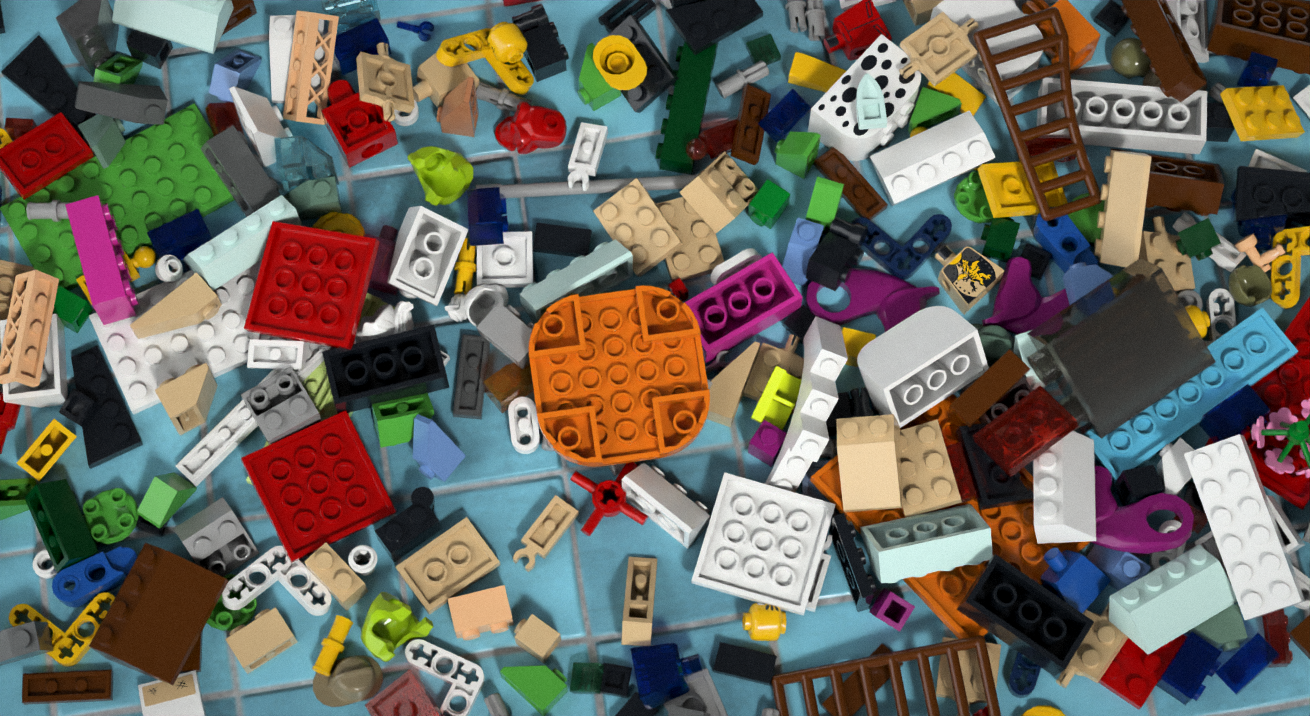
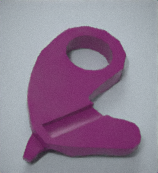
M1014 256L1007 261L1004 268V274L994 302L993 316L982 320L983 326L998 325L1018 335L1074 316V313L1070 308L1066 289L1043 298L1033 284L1031 262L1021 256Z
M852 268L848 281L846 283L842 282L839 286L847 291L850 297V304L845 310L831 313L820 307L817 301V293L824 286L813 281L808 285L805 305L815 316L840 326L855 319L876 314L886 332L911 315L926 308L927 300L939 295L940 290L939 287L931 286L917 288L896 276L884 272Z
M1095 466L1096 541L1090 542L1117 551L1149 554L1180 547L1191 537L1194 515L1187 502L1177 495L1159 493L1146 497L1136 503L1119 507L1110 490L1112 473L1102 466ZM1169 510L1179 516L1182 524L1174 532L1160 533L1152 529L1146 519L1154 511Z

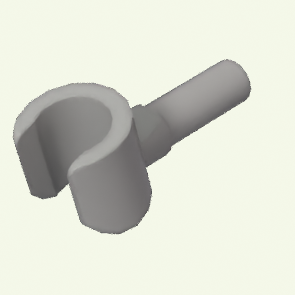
M732 351L719 352L716 360L705 367L706 374L720 367L726 368L732 361L726 363L724 360L725 356Z

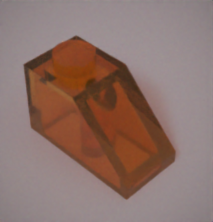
M515 363L505 365L483 381L485 393L501 413L508 410L510 403L514 399L525 397L534 391L530 365L524 369H521Z

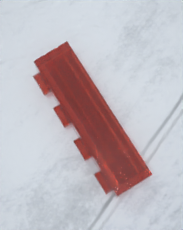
M1284 609L1262 616L1268 668L1287 667L1293 660V654L1289 650L1288 645L1290 643V634L1286 630L1288 616L1284 614Z

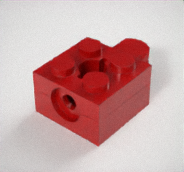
M346 80L335 81L329 86L328 97L332 105L321 110L325 125L349 168L398 144L396 132L391 122H388V119L385 121L383 118L382 106L360 101L359 92L355 93L351 84Z

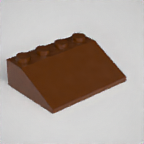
M1216 0L1208 35L1207 51L1214 52L1217 55L1240 58L1247 62L1253 61L1266 64L1272 68L1279 67L1292 70L1298 74L1310 75V1Z
M145 543L89 647L108 660L173 686L223 593L228 580L167 550Z

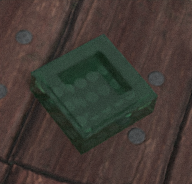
M771 34L746 42V49L753 64L764 61L766 65L781 60V54Z
M573 662L570 692L574 694H600L604 665L600 663Z

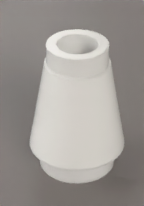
M368 545L356 546L349 554V565L361 575H371L377 564V553Z

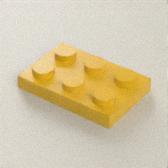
M1284 85L1226 88L1220 93L1240 141L1298 138L1305 133Z
M1020 161L982 164L977 169L993 218L1038 215L1040 213ZM1054 162L1035 167L1040 183L1059 177ZM1063 188L1045 193L1049 207H1057L1068 203Z

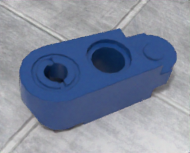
M1040 213L1038 214L1033 227V235L1042 246V249L1052 254L1051 259L1064 273L1067 272L1069 266L1085 262L1086 266L1094 264L1099 266V261L1089 249L1091 245L1068 215L1050 220L1054 226L1051 227L1048 226L1047 221L1042 219ZM1062 245H1069L1074 251H1066Z
M121 546L107 553L102 551L57 573L52 583L53 593L63 604L74 608L81 607L92 601L98 594L108 593L122 585L138 555L133 549L122 548ZM105 570V575L102 579L93 580V575L96 571ZM75 584V587H74L73 590H66V589H65L66 587H69V586Z

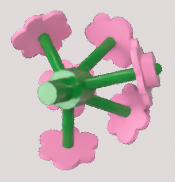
M1310 398L1301 402L1303 407L1301 413L1306 418L1304 421H1298L1296 416L1291 415V411L1288 408L1283 407L1277 413L1272 412L1269 415L1270 422L1267 423L1266 429L1263 416H1259L1257 423L1252 424L1250 434L1252 435V440L1257 441L1258 448L1264 447L1265 435L1275 436L1277 440H1283L1287 437L1289 442L1283 450L1274 448L1272 451L1267 450L1264 453L1266 457L1264 463L1266 466L1279 474L1294 472L1293 459L1288 456V453L1294 445H1300L1301 450L1299 454L1306 460L1308 467L1302 468L1295 473L1296 475L1305 473L1306 478L1310 477V431L1308 427L1310 424Z

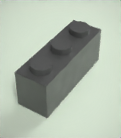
M233 125L206 141L201 147V151L247 217L279 197L280 193L278 192L279 187L272 177H268L264 171L261 159L256 154H253L247 146L248 142L241 131H237Z

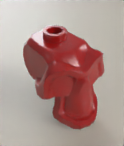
M523 101L517 105V111L514 116H508L497 125L495 139L509 151H514L517 147L519 154H528L537 148H554L562 144L567 131L564 115L558 110L531 106L528 102Z

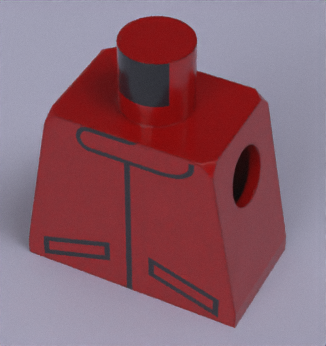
M862 0L834 19L832 28L834 35L824 38L823 42L829 54L842 49L847 59L852 61L858 59L881 34L891 42L893 38L872 0Z

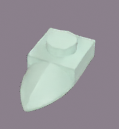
M869 74L863 76L857 89L856 112L859 130L887 127L886 108L882 90L876 80Z

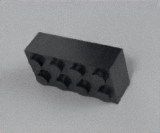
M434 325L352 345L351 350L340 347L322 352L337 413L345 410L347 413L370 408L374 403L450 388Z
M996 554L986 562L957 607L958 611L1054 677L1066 669L1094 623L1093 620Z

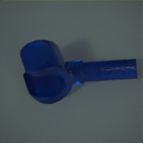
M400 21L397 23V28L418 34V38L424 42L429 41L431 35L422 31H434V25L428 21L422 22L419 26Z

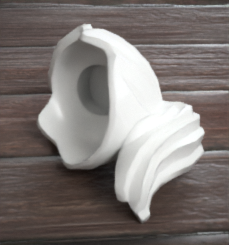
M497 284L476 286L467 295L456 294L452 297L448 306H445V311L457 323L459 321L462 322L463 319H468L474 326H478L498 302L506 308L509 300L508 292L504 286Z
M400 301L395 309H393L391 304H386L378 308L373 316L362 317L360 326L357 328L354 344L413 330L414 323L411 310L414 308V305L409 301Z

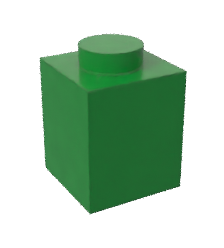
M767 179L749 204L748 215L750 219L759 226H766L771 229L789 205L790 193Z
M58 286L53 314L57 313L64 326L78 334L93 310L88 301Z

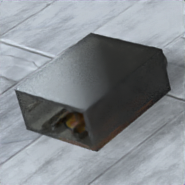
M1141 258L1027 333L1037 349L1036 352L1027 357L1031 368L1044 385L1047 386L1056 381L1065 396L1055 403V407L1064 422L1073 431H1077L1084 426L1101 439L1216 362L1162 268Z

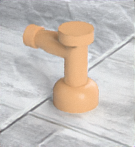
M1254 233L1234 244L1239 252H1245L1252 264L1259 266L1264 272L1272 268L1269 264L1279 255L1286 253L1282 245L1278 244L1275 246L1276 248L1260 255L1255 247L1257 238Z

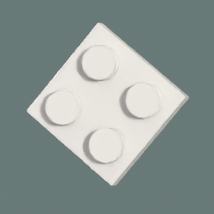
M532 231L477 233V286L497 284L505 288L526 287L533 283Z

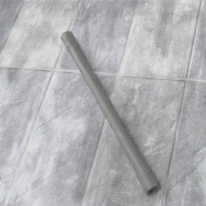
M698 174L639 177L638 179L647 191L683 189ZM636 178L589 180V188L586 191H583L582 181H576L572 189L569 188L568 181L509 185L483 184L476 185V200L493 201L505 198L616 193Z

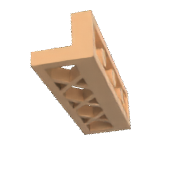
M297 10L283 119L325 125L321 110L327 108L328 88L330 86L339 16ZM319 19L329 21L328 32L323 37L318 32ZM321 46L325 52V57L318 64L314 59L315 51ZM318 74L321 78V87L314 91L311 87V78ZM312 101L318 106L316 118L306 117L308 105Z
M38 270L16 275L0 354V384L3 385L16 381L30 387L39 386L59 283L58 278Z

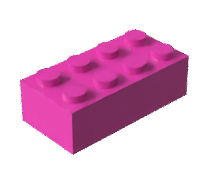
M99 195L65 204L92 306L103 325L137 316L134 306L139 305L138 299L129 281L132 280L130 270L122 256L125 255L121 240L118 239L116 233L118 230L114 215L111 214L108 203L103 204Z
M772 252L685 303L692 310L699 324L704 361L708 363L715 359L719 352L734 348L793 314L801 307L803 297Z

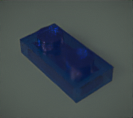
M1251 52L1239 75L1237 85L1243 87L1267 86L1276 69L1278 59Z
M791 89L758 124L778 143L811 107L794 89Z
M1257 633L1215 673L1238 695L1280 655Z

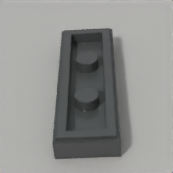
M465 334L462 336L453 417L482 420L491 343L483 336Z

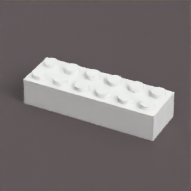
M1043 78L1038 90V97L1061 90L1060 79ZM1071 80L1076 118L1084 145L1200 154L1206 142L1207 91L1197 90L1184 101L1179 102L1172 96L1169 98L1165 96L1160 87ZM1060 101L1037 109V126L1064 118L1063 102ZM1068 128L1036 138V141L1072 144Z
M1238 434L1185 453L1187 464L1244 620H1251L1305 602L1245 437Z

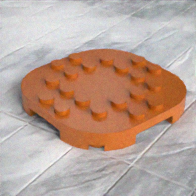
M642 285L636 286V289L580 297L579 294H575L552 304L546 309V312L539 321L535 323L529 340V360L537 417L545 440L561 457L572 463L588 467L658 459L682 451L698 437L706 423L710 405V391L708 389L701 332L692 310L685 302L683 303L672 295L671 292L659 287Z

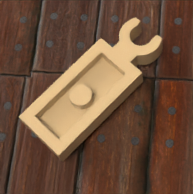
M555 495L521 539V543L526 547L515 552L513 562L517 563L520 558L527 557L529 563L525 566V570L530 572L535 566V557L537 555L543 559L547 557L579 515V511Z

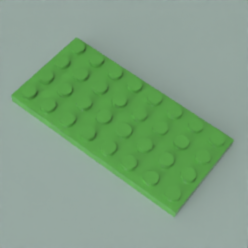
M194 103L164 119V125L155 124L125 140L126 143L109 167L103 169L95 156L27 199L23 200L22 197H19L0 207V210L34 269L58 278V286L69 291L79 286L76 279L84 275L69 219H61L60 222H53L52 219L29 220L26 211L27 203H51L52 200L76 202L99 195L103 204L108 203L111 214L115 217L118 227L116 231L118 239L121 240L124 251L130 258L134 256L135 251L139 247H150L235 199L201 151V147L206 141L215 136Z

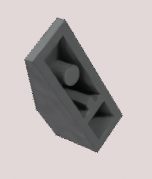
M79 81L75 108L133 123L164 125L168 99L160 86Z
M32 621L0 631V666L54 651L47 622Z

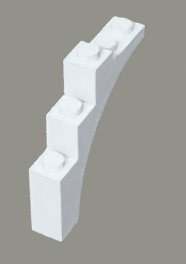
M815 316L803 339V373L791 423L776 462L765 482L767 485L791 492H796L811 463L818 461L829 441L826 421L839 399L835 381L848 359L841 326Z

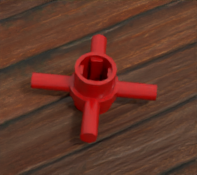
M634 462L626 463L614 481L606 480L599 484L578 471L573 473L570 480L592 493V503L595 507V510L581 529L584 534L591 536L604 516L614 517L620 512L642 526L645 524L649 516L627 503L626 492L622 489V479L637 468V464ZM606 493H611V495L618 498L616 502L612 499L608 500L607 504L602 502Z

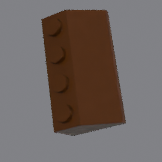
M1111 148V149H1110V154H1111V150H1116V151H1126V150H1119V149H1112V148ZM1147 154L1151 156L1145 207L1162 206L1174 212L1189 210L1201 216L1218 214L1224 188L1219 164Z

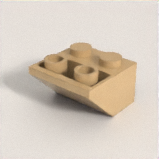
M724 151L679 193L708 226L717 233L750 204L759 189Z
M207 363L188 368L185 374L176 379L170 378L160 384L159 388L155 389L157 396L180 436L206 422L218 385Z

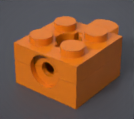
M1030 0L1022 5V11L1024 14L1029 15L1051 7L1044 0ZM1059 0L1051 7H1056L1059 10L1069 36L1071 75L1092 59L1101 34L1068 0ZM1051 20L1035 24L1041 31L1043 38L1056 35ZM1058 45L1043 50L1051 59L1052 64L1059 62Z

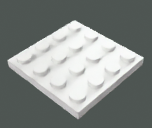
M724 472L691 580L692 583L758 603L777 606L782 610L804 616L836 504Z

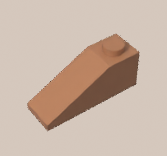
M467 77L445 96L443 106L438 107L437 122L441 123L442 133L469 137L475 136L479 109L474 77Z

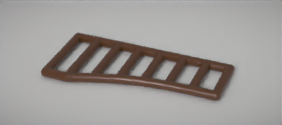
M1051 7L976 31L973 35L975 44L1042 219L1050 221L1100 204L1102 202L1100 199L1101 192L1093 174L1076 118L1071 88L1069 36L1059 10L1056 7ZM1051 20L1056 35L993 55L991 54L987 39ZM1058 45L1059 62L1001 80L996 65ZM1060 73L1061 90L1011 106L1006 90ZM1060 101L1063 102L1064 118L1024 131L1020 130L1015 116ZM1068 128L1072 144L1030 157L1025 144L1026 141ZM1074 154L1076 155L1080 170L1040 183L1035 167ZM1084 180L1090 196L1050 209L1045 193Z
M981 635L776 674L771 679L776 710L780 713L779 716H789L784 685L801 682L807 716H819L813 679L830 676L837 716H849L841 674L859 671L867 716H879L870 668L888 665L897 715L910 716L899 663L917 659L928 716H940L928 657L946 654L958 716H971L958 651L975 648L989 716H1001L986 640Z

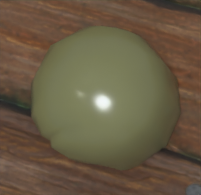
M1137 38L1123 39L1111 51L1110 62L1113 69L1127 79L1135 76L1145 77L1150 71L1149 65L1151 61L1140 48L1141 40Z
M1242 265L1230 273L1228 279L1229 292L1237 303L1246 307H1253L1270 298L1272 294L1271 282L1267 274L1259 266L1246 267Z

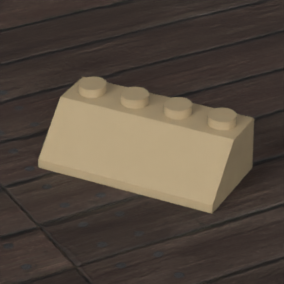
M1111 150L1110 156L1105 157L1104 173H1108L1107 184H1102L1100 199L1105 201L1103 212L1099 211L1097 228H1101L1100 239H1095L1094 255L1098 256L1097 260L1100 263L1131 269L1138 268L1151 156L1145 153Z

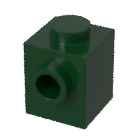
M1010 217L992 218L990 225H984L980 240L985 241L982 255L1007 263L1013 251L1020 223L1014 222Z
M1209 218L1178 232L1180 239L1176 241L1182 256L1188 254L1190 259L1196 257L1198 261L1213 255L1211 249L1222 245Z

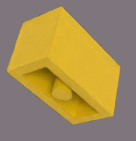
M53 419L16 464L40 482L77 436Z

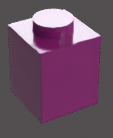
M764 420L749 442L748 453L772 467L776 462L787 433Z
M884 587L869 612L900 632L915 606Z

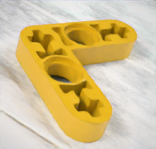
M490 28L442 41L436 52V57L445 66L454 67L486 58L512 92L525 95L534 83V77L521 60L507 65L496 59L487 43ZM464 44L472 46L475 51L468 49Z
M1310 226L1284 229L1279 231L1273 238L1272 249L1276 248L1275 246L1278 244H1286L1287 239L1292 241L1287 244V250L1283 247L1286 253L1274 259L1271 266V299L1283 309L1292 308L1300 297L1301 256L1310 255V246L1307 244L1310 237ZM1292 263V270L1286 275H1280L1282 265ZM1286 288L1290 292V294L1285 295V299L1283 300L1280 297V295L1285 294Z
M106 592L98 594L65 633L27 604L14 606L9 613V622L13 627L25 624V622L19 623L20 620L17 616L20 613L27 614L31 621L41 620L40 622H47L48 628L53 631L51 641L54 651L46 654L60 665L71 667L76 665L90 649L89 645L101 625L90 615L94 612L96 616L99 615V618L104 620L108 611L104 610L100 614L102 611L100 604L102 602H110L111 606L115 596ZM86 622L93 623L95 627L93 634L88 637L80 636V626ZM73 635L80 642L84 643L81 647L77 643L73 646V644L75 643L71 639ZM64 647L67 649H70L72 647L71 651L74 654L71 658L65 656L62 659L64 654L61 652V650Z

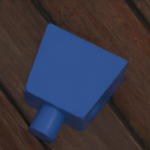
M1052 548L1044 555V560L1049 567L1041 575L1040 581L1043 587L1081 613L1090 606L1111 582L1109 577L1080 553L1070 550H1064L1061 553L1058 548Z

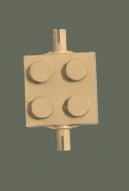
M944 12L940 13L901 41L900 47L909 56L911 62L899 69L900 74L903 75V78L907 79L918 70L935 87L977 56L978 51L969 42L967 35L978 28V23L975 19L970 18L966 23L959 26L952 22Z
M382 42L377 45L378 55L360 52L356 58L360 101L382 106L384 120L387 121L388 119V122L395 120L394 110L411 113L415 107L411 67L408 64L390 58L388 44L384 45Z
M1158 216L1152 219L1154 232L1142 231L1139 254L1144 286L1162 291L1165 294L1166 308H1175L1178 306L1176 291L1195 289L1192 264L1189 255L1182 256L1176 244L1180 237L1167 233L1164 217Z
M790 334L785 348H776L762 343L743 396L758 402L776 366L786 370V373L802 379L804 358L795 353L800 341L798 336L795 337L793 345H791L794 335Z
M1109 602L1101 615L1088 610L1082 613L1093 620L1094 623L1066 669L1056 679V683L1060 686L1062 685L1063 688H1067L1074 675L1085 676L1098 683L1128 639L1123 632L1109 621Z
M942 638V642L957 640L954 638ZM986 643L996 688L1001 645ZM975 648L958 651L969 710L970 704L986 703ZM946 654L940 655L936 697L950 698L955 701Z

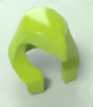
M428 146L410 153L407 157L422 184L426 197L425 201L430 202L432 205L451 204L466 192L472 182L474 168L461 153Z
M380 592L371 603L361 629V640L374 657L388 662L395 656L394 650L400 645L415 638L426 637L433 628V623L427 617H424L419 622L409 605L388 592Z

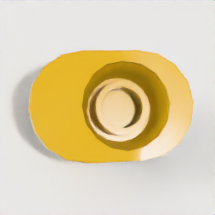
M611 35L600 40L593 50L595 66L612 88L630 90L636 88L644 81L647 75L646 63L629 39L620 35Z

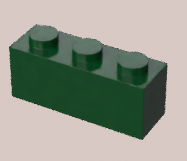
M67 479L36 484L25 497V501L56 573L98 554L97 544L92 539L86 525V519L81 514L75 500V494L70 488Z

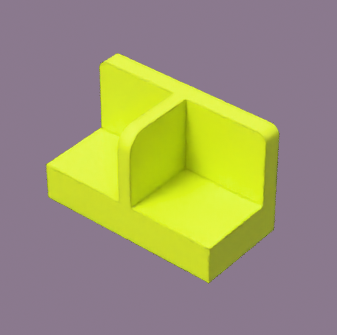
M776 366L750 419L760 424L766 420L783 430L795 407L801 379L786 373V370Z

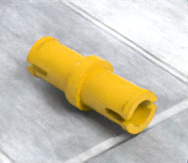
M465 238L458 254V262L454 265V270L457 271L455 295L463 292V285L465 295L472 289L473 273L477 269V265L474 264L477 241L474 239H470L467 250L468 238Z
M336 615L327 638H323L321 642L323 647L315 665L312 667L315 672L324 676H330L339 653L344 651L343 643L353 625V622L348 618Z

